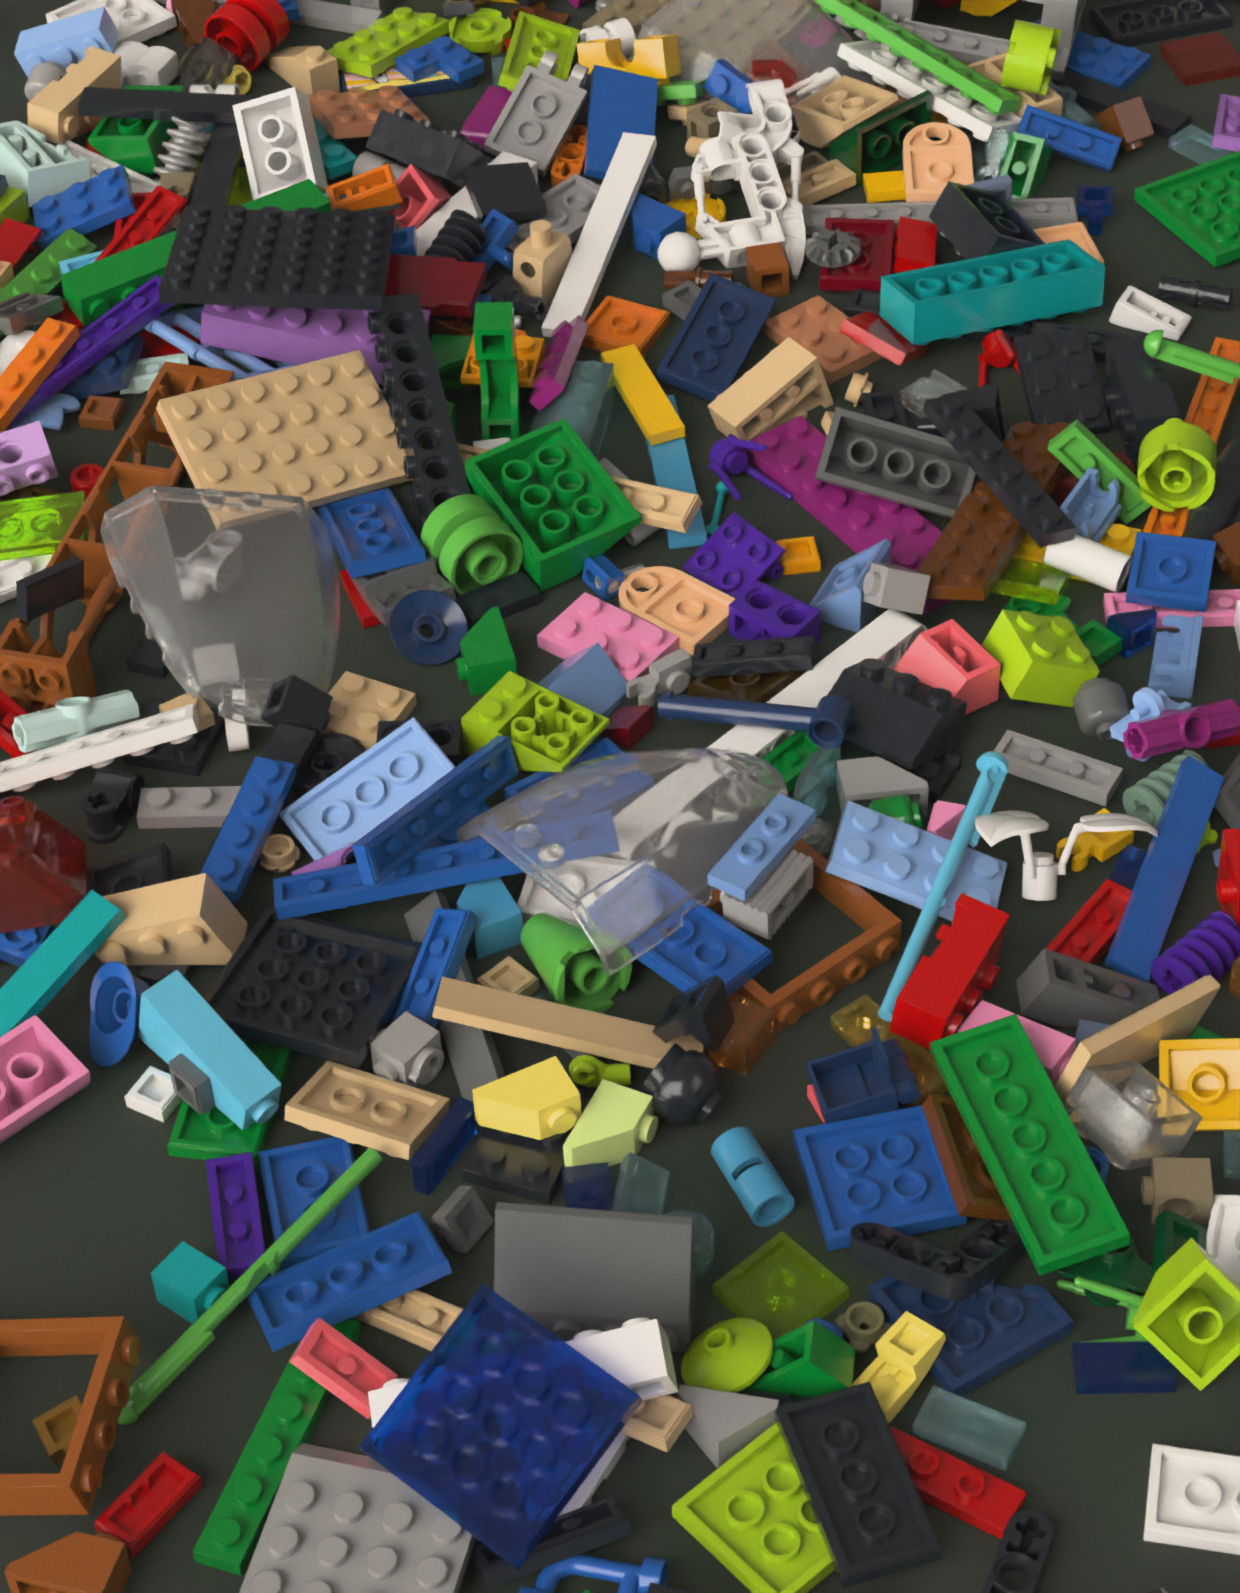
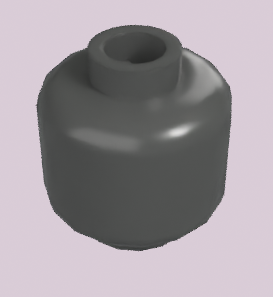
M1095 678L1081 685L1073 699V708L1081 732L1088 737H1098L1100 741L1114 740L1111 737L1110 727L1131 711L1123 687L1107 678Z

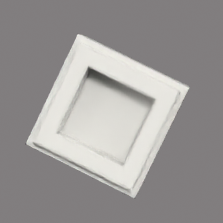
M152 1066L148 1067L124 1097L128 1108L163 1123L183 1100L174 1092L171 1075Z

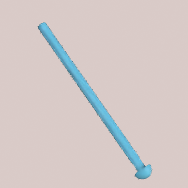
M995 751L985 752L976 762V766L981 773L878 1011L879 1017L885 1021L891 1022L897 997L916 968L938 915L947 904L948 900L943 898L957 873L968 844L974 848L981 835L975 827L976 816L990 814L1008 773V762L1001 753Z

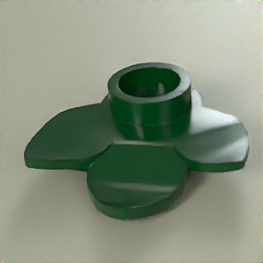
M1131 1236L1130 1245L1057 1270V1273L1063 1277L1074 1279L1082 1277L1124 1291L1130 1289L1139 1293H1146L1153 1279L1152 1266L1138 1257V1250ZM1083 1288L1087 1299L1099 1307L1113 1306L1120 1302L1119 1300Z

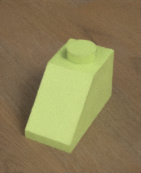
M603 1079L563 1145L565 1175L574 1178L635 1159L644 1142L650 1143L657 1130L658 1117L654 1116L652 1107L653 1096Z

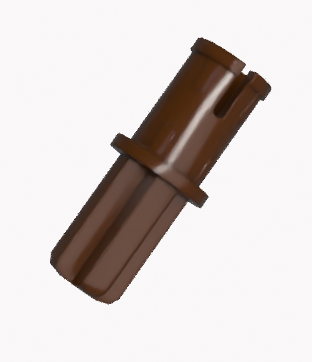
M698 267L697 271L669 270L664 274V287L667 290H671L690 280L700 288H703L710 273L734 282V271L703 270V267Z

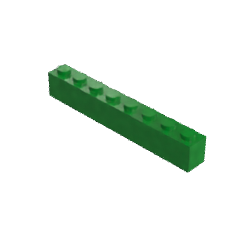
M310 178L242 204L246 209L260 210L266 206H276L281 208L282 211H296L299 208L309 207L316 209L317 212H331L330 201ZM177 230L61 275L64 302L83 326L93 323L155 275L163 277Z

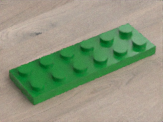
M1013 1014L930 1042V1053L1039 1276L1130 1245V1233L1017 1015Z

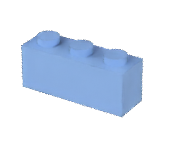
M104 6L21 31L14 55L27 77H29L32 68L39 63L54 62L65 69L71 63L78 64L86 57L84 51L90 46L114 53L119 31Z

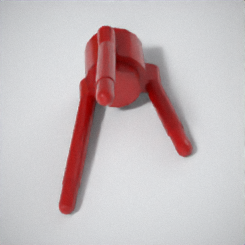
M1001 329L989 333L982 342L984 352L978 355L980 364L978 387L987 384L988 365L996 368H1005L1012 364L1020 376L1015 351L1009 336Z

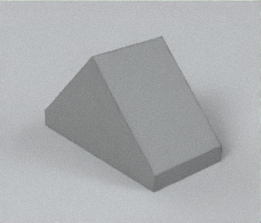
M680 1385L678 1391V1399L691 1404L693 1417L685 1429L717 1469L776 1422L775 1410L779 1407V1400L686 1385Z

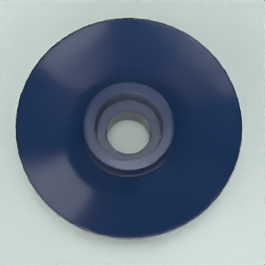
M420 590L406 595L395 605L389 619V633L395 648L406 659L419 665L437 666L449 662L461 651L460 640L467 634V621L459 605L447 595L432 590ZM428 628L432 632V637H423L420 635L419 629Z

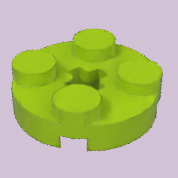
M479 8L476 13L467 14L466 17L458 19V15L453 17L449 23V37L472 53L486 52L488 55H498L504 51L505 39L512 38L511 19L508 16L507 20L502 18V12L496 9Z

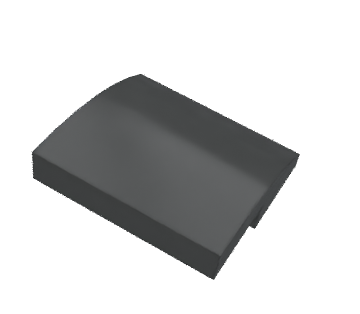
M426 552L425 562L351 579L362 599L385 627L389 626V619L395 605L412 592L420 590L437 591L456 601L454 587L437 573L435 559Z

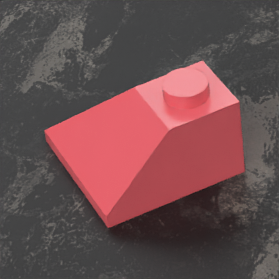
M410 163L397 181L403 202L399 203L400 207L385 212L396 215V229L414 226L415 230H417L432 214L436 213L446 204L451 196L438 179Z

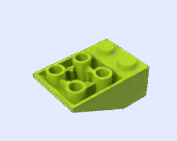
M508 671L461 718L463 753L471 756L496 736H509L518 770L563 773L610 724V719Z

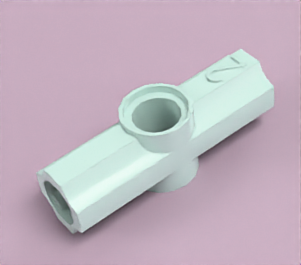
M122 690L93 698L86 696L69 697L57 701L53 708L14 717L12 725L13 736L19 750L27 753L137 721L138 717H140L139 707L133 697V693L129 690Z

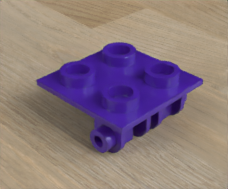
M733 512L682 566V569L692 577L736 599L756 580L759 581L762 576L766 579H778L784 570L779 558L786 551Z

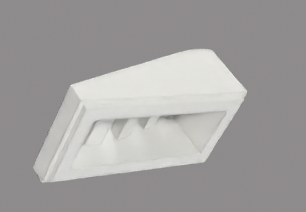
M1129 285L1117 301L1108 322L1148 334L1154 330H1163L1164 338L1178 341L1192 317Z

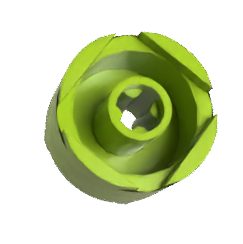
M1015 20L1000 86L1046 96L1062 30L1032 22Z
M1179 418L1168 419L1163 425L1151 430L1143 439L1139 449L1137 481L1142 497L1155 508L1169 512H1175V508L1187 507V510H1191L1205 503L1214 490L1216 479L1217 445L1215 441L1200 427L1185 423Z

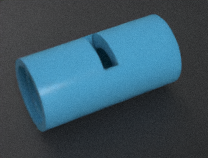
M736 1127L721 1134L711 1147V1155L752 1222L758 1227H768L783 1220L792 1211L795 1203L794 1198L752 1131L746 1127Z

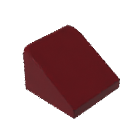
M648 705L620 707L609 718L610 724L599 735L608 737L616 744L630 750L654 728L653 707Z

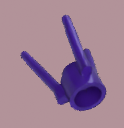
M729 434L727 439H720L712 446L709 456L711 461L709 469L718 475L735 500H741L742 495L727 474H739L742 471L787 500L793 499L792 493L748 465V457L743 448L764 452L767 450L765 444L739 439L733 434Z

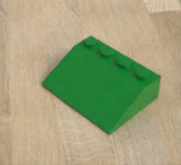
M565 418L465 460V473L470 494L483 497L520 539L523 546L521 566L540 592L575 577L583 570L586 557L591 556L594 558L602 555L641 522L639 513Z

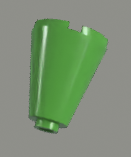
M547 912L532 916L523 926L520 935L521 944L556 1003L602 1013L614 1004L611 998L619 988L625 991L632 971L631 957L628 950L614 937Z

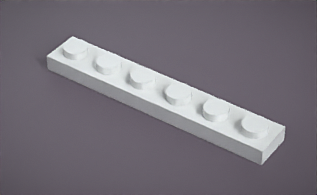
M192 703L0 762V793L11 789L15 792L25 791L36 785L37 781L50 777L54 780L64 779L74 774L77 769L90 765L93 768L104 767L112 763L116 757L129 753L132 756L143 755L150 752L154 746L169 741L171 744L185 742L192 738L193 734L198 733L199 715L196 707Z

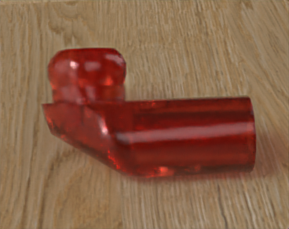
M752 60V77L768 76L771 80L780 78L784 88H789L796 83V74L783 60Z

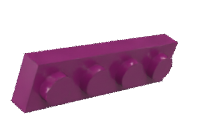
M580 315L570 323L566 320L561 322L551 334L553 340L545 349L546 358L538 366V369L541 371L532 382L534 389L529 399V402L538 411L565 390L589 325Z

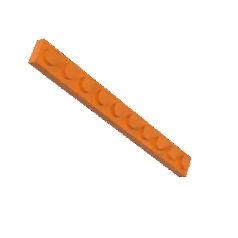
M1215 337L1209 354L1240 364V341ZM1202 374L1184 422L1203 429L1218 445L1240 380L1234 378L1233 384ZM1152 506L1143 532L1183 537L1188 513L1187 507L1175 508V512H1169Z

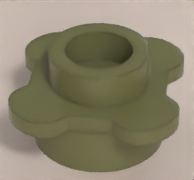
M871 1302L854 1303L847 1309L845 1314L839 1315L835 1320V1324L841 1328L842 1332L849 1339L850 1345L856 1348L855 1352L857 1353L867 1352L870 1346L876 1343L892 1327L890 1323L884 1322L882 1310ZM859 1327H868V1329L861 1330Z

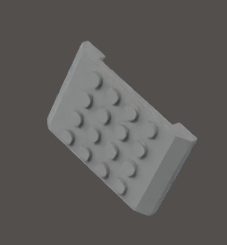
M302 1443L291 1454L239 1593H459L477 1535L482 1536L496 1494L495 1482Z

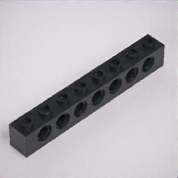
M418 293L385 296L383 310L369 312L367 322L370 335L375 334L377 339L374 344L377 363H383L384 367L382 369L384 391H390L391 398H389L391 420H397L399 426L396 428V440L398 448L405 450L406 456L403 459L404 473L406 479H412L413 482L411 500L413 508H419L421 516H419L418 525L421 537L425 521L440 504L452 497L470 494L419 296Z

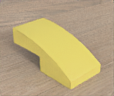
M906 1311L875 1344L878 1357L852 1383V1386L870 1382L888 1424L907 1403L928 1373L946 1340L945 1333Z

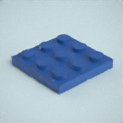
M922 1105L793 1130L794 1146L828 1251L849 1247L850 1231L853 1226L860 1223L881 1224L906 1235L966 1224L967 1216H960L958 1214Z

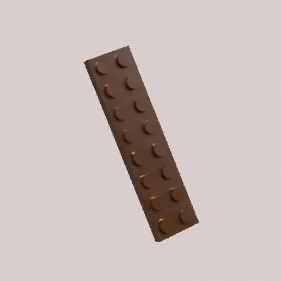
M1032 422L1013 424L1002 440V443L1050 496L1067 467L1047 447L1049 441L1068 427L1069 424L1066 422H1057L1052 425L1033 424ZM978 477L971 488L970 494L965 497L917 570L931 576L926 599L985 601L1027 534L1026 530L980 477Z

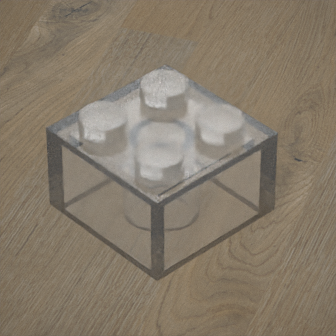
M1136 1060L1085 1067L1063 1103L1078 1135L1092 1140L1105 1152L1104 1155L1107 1157L1108 1162L1123 1170L1151 1166L1152 1157L1178 1158L1203 1118Z

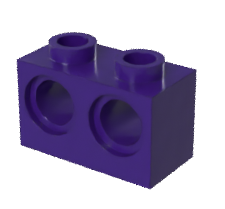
M756 580L729 604V635L741 641L812 636L815 637V644H817L821 640V611Z

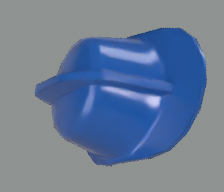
M118 961L108 962L100 967L94 976L90 989L89 1047L94 1062L101 1067H111L120 1062L128 1052L132 1041L139 1038L141 993L150 988L146 982L138 977H134L126 965Z

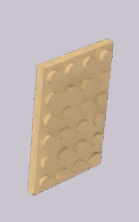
M360 350L160 399L156 407L217 533L412 480L406 479L404 473L403 459L406 456L405 450L399 449L397 445L396 428L399 427L396 420H391L389 406Z

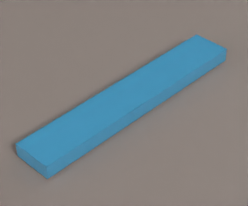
M674 394L666 395L679 416ZM645 437L655 486L697 494L684 437L651 446ZM701 507L687 533L665 529L669 549L702 546L707 541Z

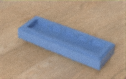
M779 793L707 874L708 885L742 901H746L816 821V809Z

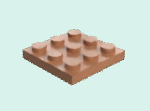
M385 85L379 87V90L367 91L364 88H350L348 92L336 93L332 90H319L316 95H307L312 115L333 139L370 137L381 109L394 114L396 109H399L414 116L415 120L421 122L422 119L429 121L422 111L395 86Z

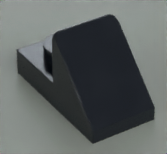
M714 975L673 997L652 1032L665 1043L682 1034L684 1036L692 1035L709 1050L716 1052L735 1019L723 980Z

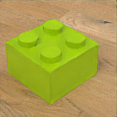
M1002 609L981 645L1001 664L1000 681L1010 699L1073 707V699L1081 685L1091 679H1095L1100 672L1090 656L1089 650L1084 646L1076 633L1074 625L1062 616L1049 617L1036 615L1029 611L1017 612Z

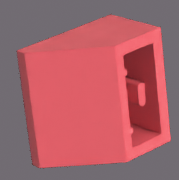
M953 619L920 633L893 668V670L900 673L915 675L920 682L933 688L946 689L952 693L953 697L967 702L965 716L998 700L1001 664Z

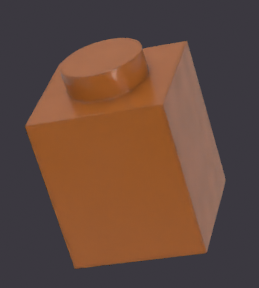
M780 242L746 247V277L750 288L770 297L789 295V264Z

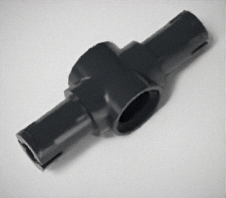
M502 275L496 281L485 280L480 292L482 295H492V302H513L514 315L520 314L536 320H542L548 313V305L545 298L525 294L518 281L509 275Z

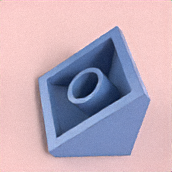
M887 538L834 566L809 604L821 611V622L857 633L864 628L877 606L863 601V581L866 574L870 571L871 562L891 563L892 543Z
M599 643L568 656L538 683V685L604 717H607L628 698L626 696L627 681Z

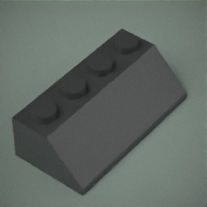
M836 407L815 479L951 519L965 497L970 494L976 473L946 438Z

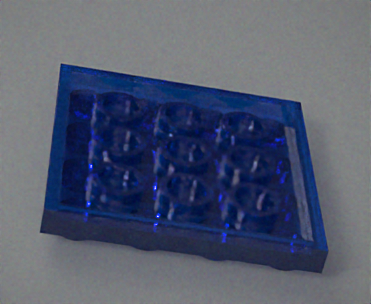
M482 1284L358 1448L519 1570L643 1400L637 1393L485 1284Z

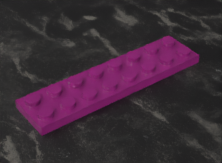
M802 416L748 440L767 446V450L764 452L743 448L746 451L748 461L765 476L792 493L793 500L857 554L887 538L892 543L891 564H897L917 571L942 534L937 527L912 507L815 479L827 437ZM926 599L923 611L929 613L952 600Z

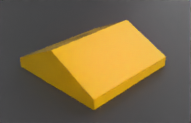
M1240 1038L1159 1040L1160 1132L1240 1131Z

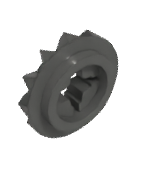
M825 228L823 233L813 232L812 238L806 240L805 254L810 261L820 266L830 268L846 266L859 258L861 254L860 239L854 237L853 232L850 231L843 233L840 228L835 231Z

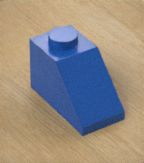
M637 193L629 212V224L634 250L658 260L657 250L665 236L674 232H686V213Z

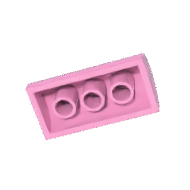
M36 1015L0 1037V1144L90 1084L89 1070Z

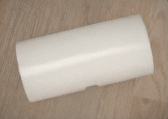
M1075 534L1074 540L1047 546L1044 564L1118 593L1128 576L1132 564V556Z

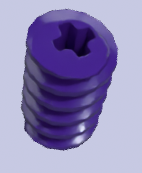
M1222 911L1213 912L1208 919L1201 921L1185 937L1180 938L1172 947L1166 949L1161 956L1156 957L1152 961L1151 974L1153 980L1168 994H1172L1206 975H1211L1216 981L1220 980L1224 976V972L1231 971L1236 963H1240L1239 927L1229 915Z

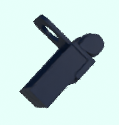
M874 1026L871 1027L872 1039H870V1042L805 1062L808 1079L825 1124L899 1110L897 1101H900L902 1104H909L919 1099L921 1096L918 1087L919 1081L916 1074L912 1073L908 1063V1054L902 1048L899 1040L889 1039L882 1042Z

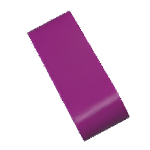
M490 85L463 124L461 134L465 135L467 140L483 147L481 153L490 154L484 151V143L512 94L505 87Z

